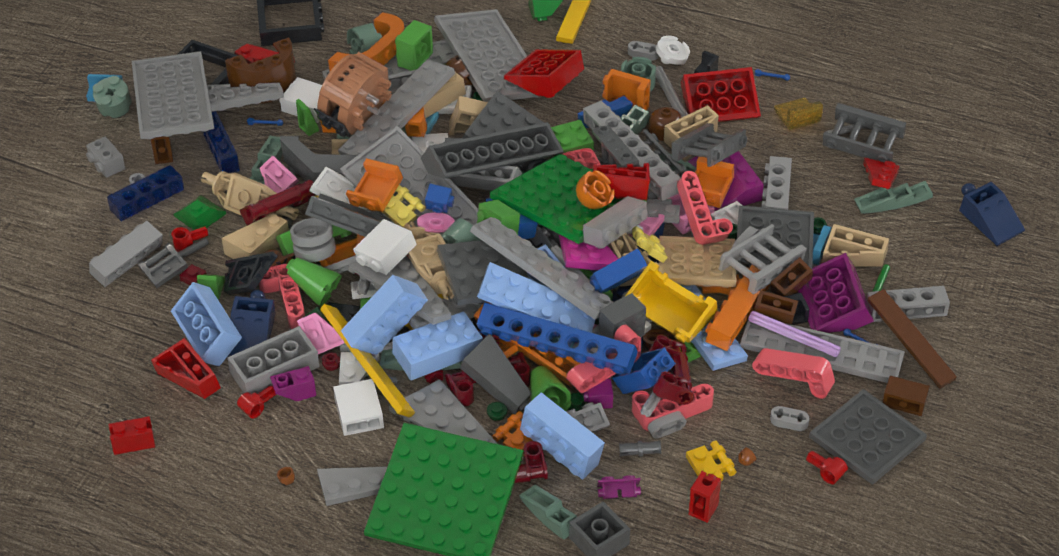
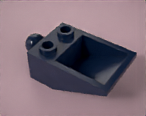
M989 182L978 189L972 183H966L962 186L961 192L964 197L959 211L996 246L1025 231L1007 197L995 184Z
M254 290L250 297L235 296L230 319L242 338L227 357L270 339L276 316L274 300L265 299V294L261 290Z

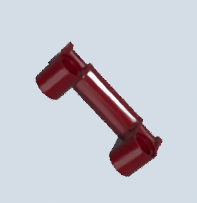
M307 180L303 184L295 185L240 209L239 211L246 226L292 204L294 207H298L308 202L311 196L316 195L310 191L313 181Z
M658 335L649 351L665 348L676 364L672 367V373L667 371L661 373L653 387V392L662 399L687 405L693 401L694 395L691 391L692 383L688 356L686 355V345L663 335Z
M518 352L517 355L507 359L528 387L531 383L530 367L523 353ZM463 370L451 375L449 373L445 374L447 386L452 394L463 406L471 405L474 402L473 383L477 382Z
M529 441L524 445V464H520L515 483L530 482L531 479L538 478L548 479L547 464L544 459L542 445L539 442Z

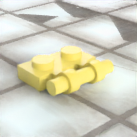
M399 185L396 189L398 194L392 196L382 213L395 224L404 228L407 222L410 225V222L417 218L414 211L417 209L423 212L426 206L421 203L422 201L418 197L411 195L406 187ZM406 199L410 204L406 206L401 201Z
M637 226L632 228V236L636 240L637 245L647 251L650 256L664 263L668 257L664 251L665 248L660 244V239L652 234L651 236L647 235Z

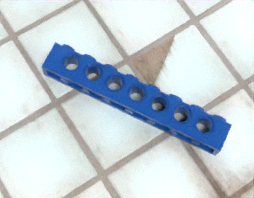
M484 303L476 323L481 333L486 336L489 334L491 336L496 335L501 340L507 342L513 340L524 347L534 346L541 352L547 353L551 351L562 358L572 357L579 363L589 362L597 368H610L613 372L621 375L623 373L630 374L638 353L636 346L633 344L489 303ZM504 321L502 326H496L498 322ZM517 327H523L521 331L515 332ZM536 332H542L540 336L533 337ZM555 337H560L558 342H552ZM573 343H579L576 348H570ZM592 348H598L596 353H589ZM610 354H617L614 359H608Z

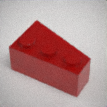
M644 163L643 167H633V164H627V167L616 168V164L593 165V171H600L610 180L611 184L609 186L611 190L614 189V198L622 199L629 196L639 200H647L650 183L649 163Z
M185 338L151 360L157 374L203 399L221 388L216 375Z

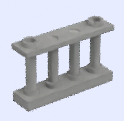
M773 224L762 228L757 234L728 252H724L720 257L719 270L723 271L732 266L749 279L748 291L753 295L771 284V281L799 257L803 260L807 248L801 244L794 249H790L772 236L775 227ZM768 242L785 255L778 257L762 245ZM756 250L773 263L766 265L750 253ZM744 258L760 271L753 273L738 261Z

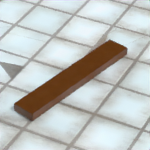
M885 289L868 297V303L939 389L956 380L957 376Z

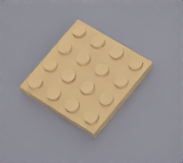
M660 236V244L665 248L664 251L668 258L664 263L659 261V271L663 274L664 272L667 273L669 279L685 286L736 287V269L729 266L723 271L719 270L721 255L732 249L735 239H725L724 241L701 245L695 241L694 237Z

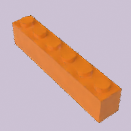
M754 265L748 268L753 273L760 271ZM742 275V279L739 278L737 280L735 289H731L728 295V300L723 301L720 308L721 311L715 313L713 323L709 322L705 333H707L705 342L725 351H728L748 320L750 313L754 311L760 293L758 291L753 295L748 291L750 282L744 275ZM770 284L761 290L766 292Z
M484 303L474 314L476 321H478ZM504 321L498 322L496 326H502ZM517 327L515 332L521 331L523 327ZM510 340L511 343L516 344L518 351L522 352L524 356L539 366L547 367L558 379L570 387L573 386L566 377L572 368L580 364L579 362L568 356L566 358L559 357L551 351L547 353L541 352L534 346L524 347L516 341Z

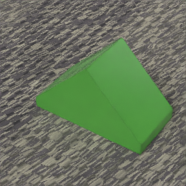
M197 275L198 284L210 287L217 299H219L225 283V276Z

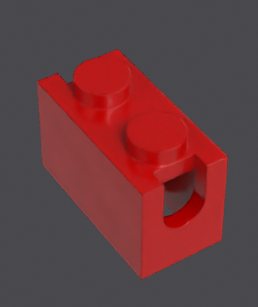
M150 416L108 424L114 455L155 448Z
M701 471L690 490L688 515L708 523L719 505L721 479L713 474L706 475V472Z

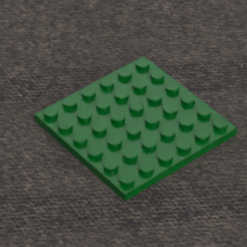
M561 154L490 192V199L501 201L521 215L577 244L584 242V224L624 198H614L611 203L600 209L585 207L577 197L576 185L584 174L588 171L592 172L593 169L587 168L581 163L575 162Z
M403 423L366 524L364 535L445 556H491L524 451Z

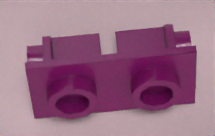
M633 475L623 476L622 479H614V477L610 476L603 477L597 483V487H602V489H598V497L603 499L618 498L617 490H621L622 498L637 497V495H641V488L636 487L640 483V478H635Z

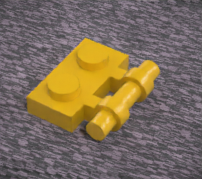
M717 441L711 442L710 446L713 449L711 451H708L704 445L686 452V458L697 476H699L701 471L707 473L706 475L713 474L723 481L724 475L722 473L727 472L729 476L736 474L733 461L726 456V450ZM719 459L721 464L717 465L714 460Z

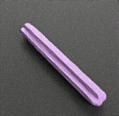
M752 311L749 315V321L833 357H837L840 353L841 347L756 311Z

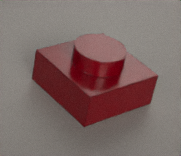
M191 264L179 275L180 281L191 285L192 282L198 283L197 275H204L207 272Z

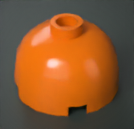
M595 170L593 172L588 171L579 179L576 185V194L579 201L585 207L600 209L612 202L614 199V189L611 190L609 186L611 184L610 180L603 173Z

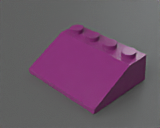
M737 151L723 159L722 162L734 164V178L721 207H714V212L736 201L742 206L762 201L764 184L742 154ZM695 156L688 162L697 168L699 156Z
M847 253L812 268V279L799 290V293H802L809 307L808 322L811 329L825 333L844 331V329H858L874 321L855 266Z

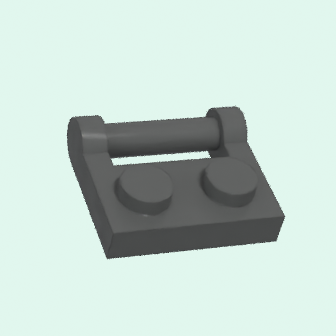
M170 243L166 244L164 249L146 261H141L137 264L156 289L188 268L187 263ZM170 254L168 257H166L165 259H163L162 261H160L155 266L149 269V267H151L153 264H155L156 262Z

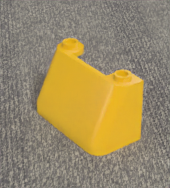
M650 261L625 296L632 293L646 307V318L675 335L679 342L690 343L714 318L715 313L718 311L717 301L710 296L704 300V296L701 294L700 296L695 295L669 279L667 273L664 272L663 274L658 271L659 265Z

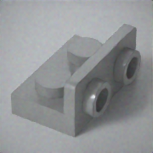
M591 402L584 405L582 410L575 411L573 409L567 412L592 433L610 426L601 403L594 405Z

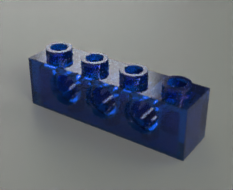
M213 111L214 129L201 132L220 171L227 173L240 171L238 155L217 112Z
M169 165L107 196L109 209L120 221H123L183 191L182 176Z

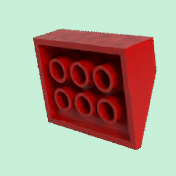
M536 49L504 75V79L537 96H545V98L554 97L557 92L562 90L565 85L570 83L572 79L584 70L581 50Z
M752 67L683 75L681 88L688 114L709 106L719 115L718 122L761 117Z

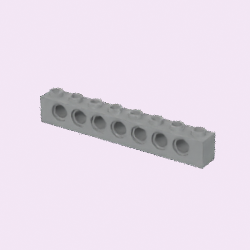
M599 101L583 108L584 123L591 130L609 125L637 157L639 164L633 165V167H643L644 163H649V189L661 201L679 194L677 183L680 176L675 174L669 165L665 164L659 155L655 154L649 145L645 144L639 135L635 134L609 106Z

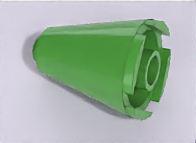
M298 257L295 260L291 259L286 266V269H288L287 274L320 307L331 297V292L337 288L342 278V275L338 272Z
M538 366L534 368L530 374L531 401L540 393H543L560 408L567 411L571 405V394L568 388L547 367Z

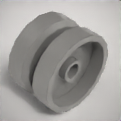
M308 218L295 223L291 227L290 235L296 258L317 262L335 253L336 246L333 238L332 224L316 218Z

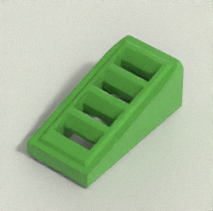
M297 99L296 107L299 128L310 136L318 132L319 127L309 107L300 99Z

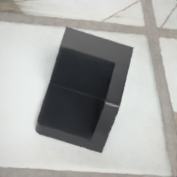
M703 51L701 64L695 69L694 73L718 71L719 56Z
M802 293L784 296L798 301L792 325L808 322L809 307Z

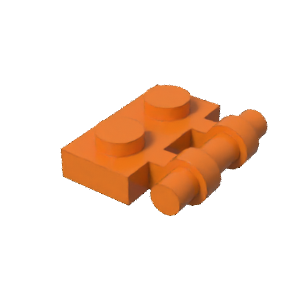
M518 411L515 415L512 414L503 426L501 425L496 429V433L492 436L496 442L503 439V446L523 451L524 445L529 441H533L520 430L522 422L520 420L523 418L521 411ZM512 428H515L516 431L513 434H511L509 431Z

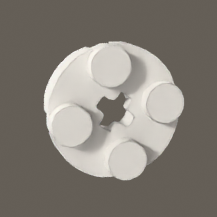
M663 36L656 45V52L664 64L684 65L690 54L688 45L684 41L683 43L677 41V37Z

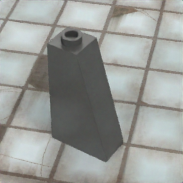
M490 334L487 335L463 359L460 369L495 399L505 404L507 409L514 415L519 410L523 412L525 406L530 403L528 400L531 392Z

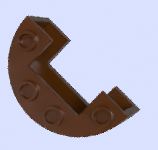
M290 38L273 43V46L279 53L248 64L242 55L225 60L230 86L240 87V84H246L249 87H255L258 83H280L284 93L289 88V85L296 80L293 48ZM269 100V101H264V102H261V103H268V102H272V101Z

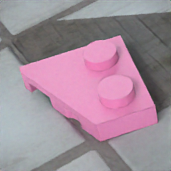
M274 156L260 167L264 184L276 193L293 187L299 181Z

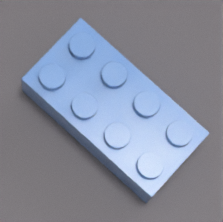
M392 275L344 326L341 332L352 348L377 355L397 335L400 329L410 321L416 312L421 310L428 299L417 283Z
M192 282L171 310L192 347L205 363L220 366L242 338L210 287Z
M463 311L452 315L450 320L434 325L430 323L393 337L392 353L409 379L414 380L463 361L483 340V337Z
M540 393L525 406L520 430L526 437L539 442L543 450L550 453L557 462L565 465L573 475L580 477L582 480L598 466L605 442L543 393Z

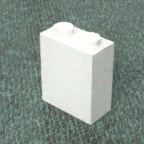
M297 77L284 92V98L279 99L281 111L298 116L296 100L300 99L309 107L316 123H319L320 120L317 118L314 108L317 109L319 92L322 85Z
M383 219L353 250L356 254V260L360 265H366L375 272L379 271L387 275L417 244L410 230Z
M372 379L333 386L335 403L344 436L384 428L383 414Z

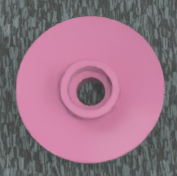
M432 212L418 217L417 225L418 227L425 228L427 232L442 233L455 220L447 214Z

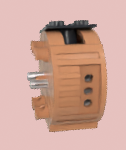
M360 52L356 55L349 54L342 58L332 68L319 92L317 109L314 108L317 113V118L322 121L321 124L328 129L334 128L336 133L344 138L345 136L350 138L357 130L362 131L365 128L362 125L373 114L378 115L380 113L379 108L383 100L389 101L392 96V92L388 91L391 86V81L388 79V68Z

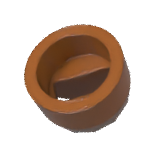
M747 447L740 451L738 455L739 462L745 466L751 465L757 459L755 454Z
M283 467L277 472V477L281 484L290 485L294 482L295 474L291 467Z

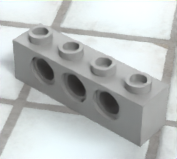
M770 156L769 163L765 164V174H768V176H764V186L767 188H763L762 199H766V201H762L763 208L788 210L792 158Z
M944 286L886 291L909 319L947 316L950 301ZM879 291L868 292V294H867V300H868V297H870L871 295H873V294H875V293H877V292H879ZM868 303L871 314L874 319L873 322L883 321L882 318L878 315V313Z

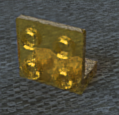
M804 97L775 105L774 110L787 128L792 130L821 122L823 104L820 101L810 104Z

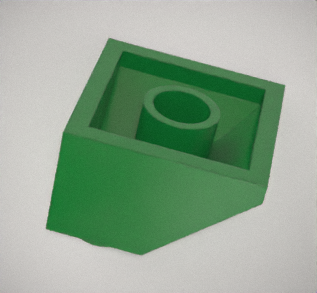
M529 0L528 5L532 18L537 19L538 22L547 21V18L552 16L563 0Z
M202 195L174 213L175 218L193 230L202 227L207 228L226 215V211Z

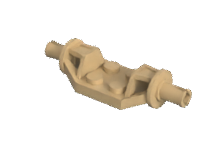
M221 171L215 176L209 172H204L202 177L206 179L201 178L202 183L212 186V193L218 197L224 209L241 215L239 210L245 206L255 204L259 200L276 194L268 186L237 173ZM287 206L273 213L279 217L286 216L295 220L298 216L295 212L299 213V210Z
M407 222L404 228L412 232L417 244L407 254L414 268L427 281L436 294H442L444 299L449 300L448 294L450 299H452L454 295L437 252V246L446 244L440 233L427 232L423 227H416L414 222H410L411 226Z

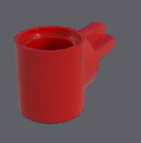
M184 227L175 228L171 233L174 249L180 252L193 245V241L207 237V228L202 227L190 232Z
M268 386L258 394L246 392L239 397L237 406L250 418L254 419L263 412L264 403L277 394H275L273 386Z
M810 451L806 457V461L820 469L822 479L828 484H835L848 470L846 462L839 457H829L826 459L814 451Z

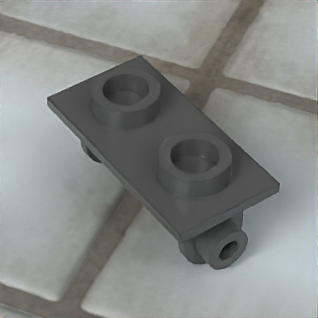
M537 225L535 237L530 238L537 248L542 244H546L550 250L555 245L560 247L554 239L551 240L549 238L551 234L544 226L541 228Z

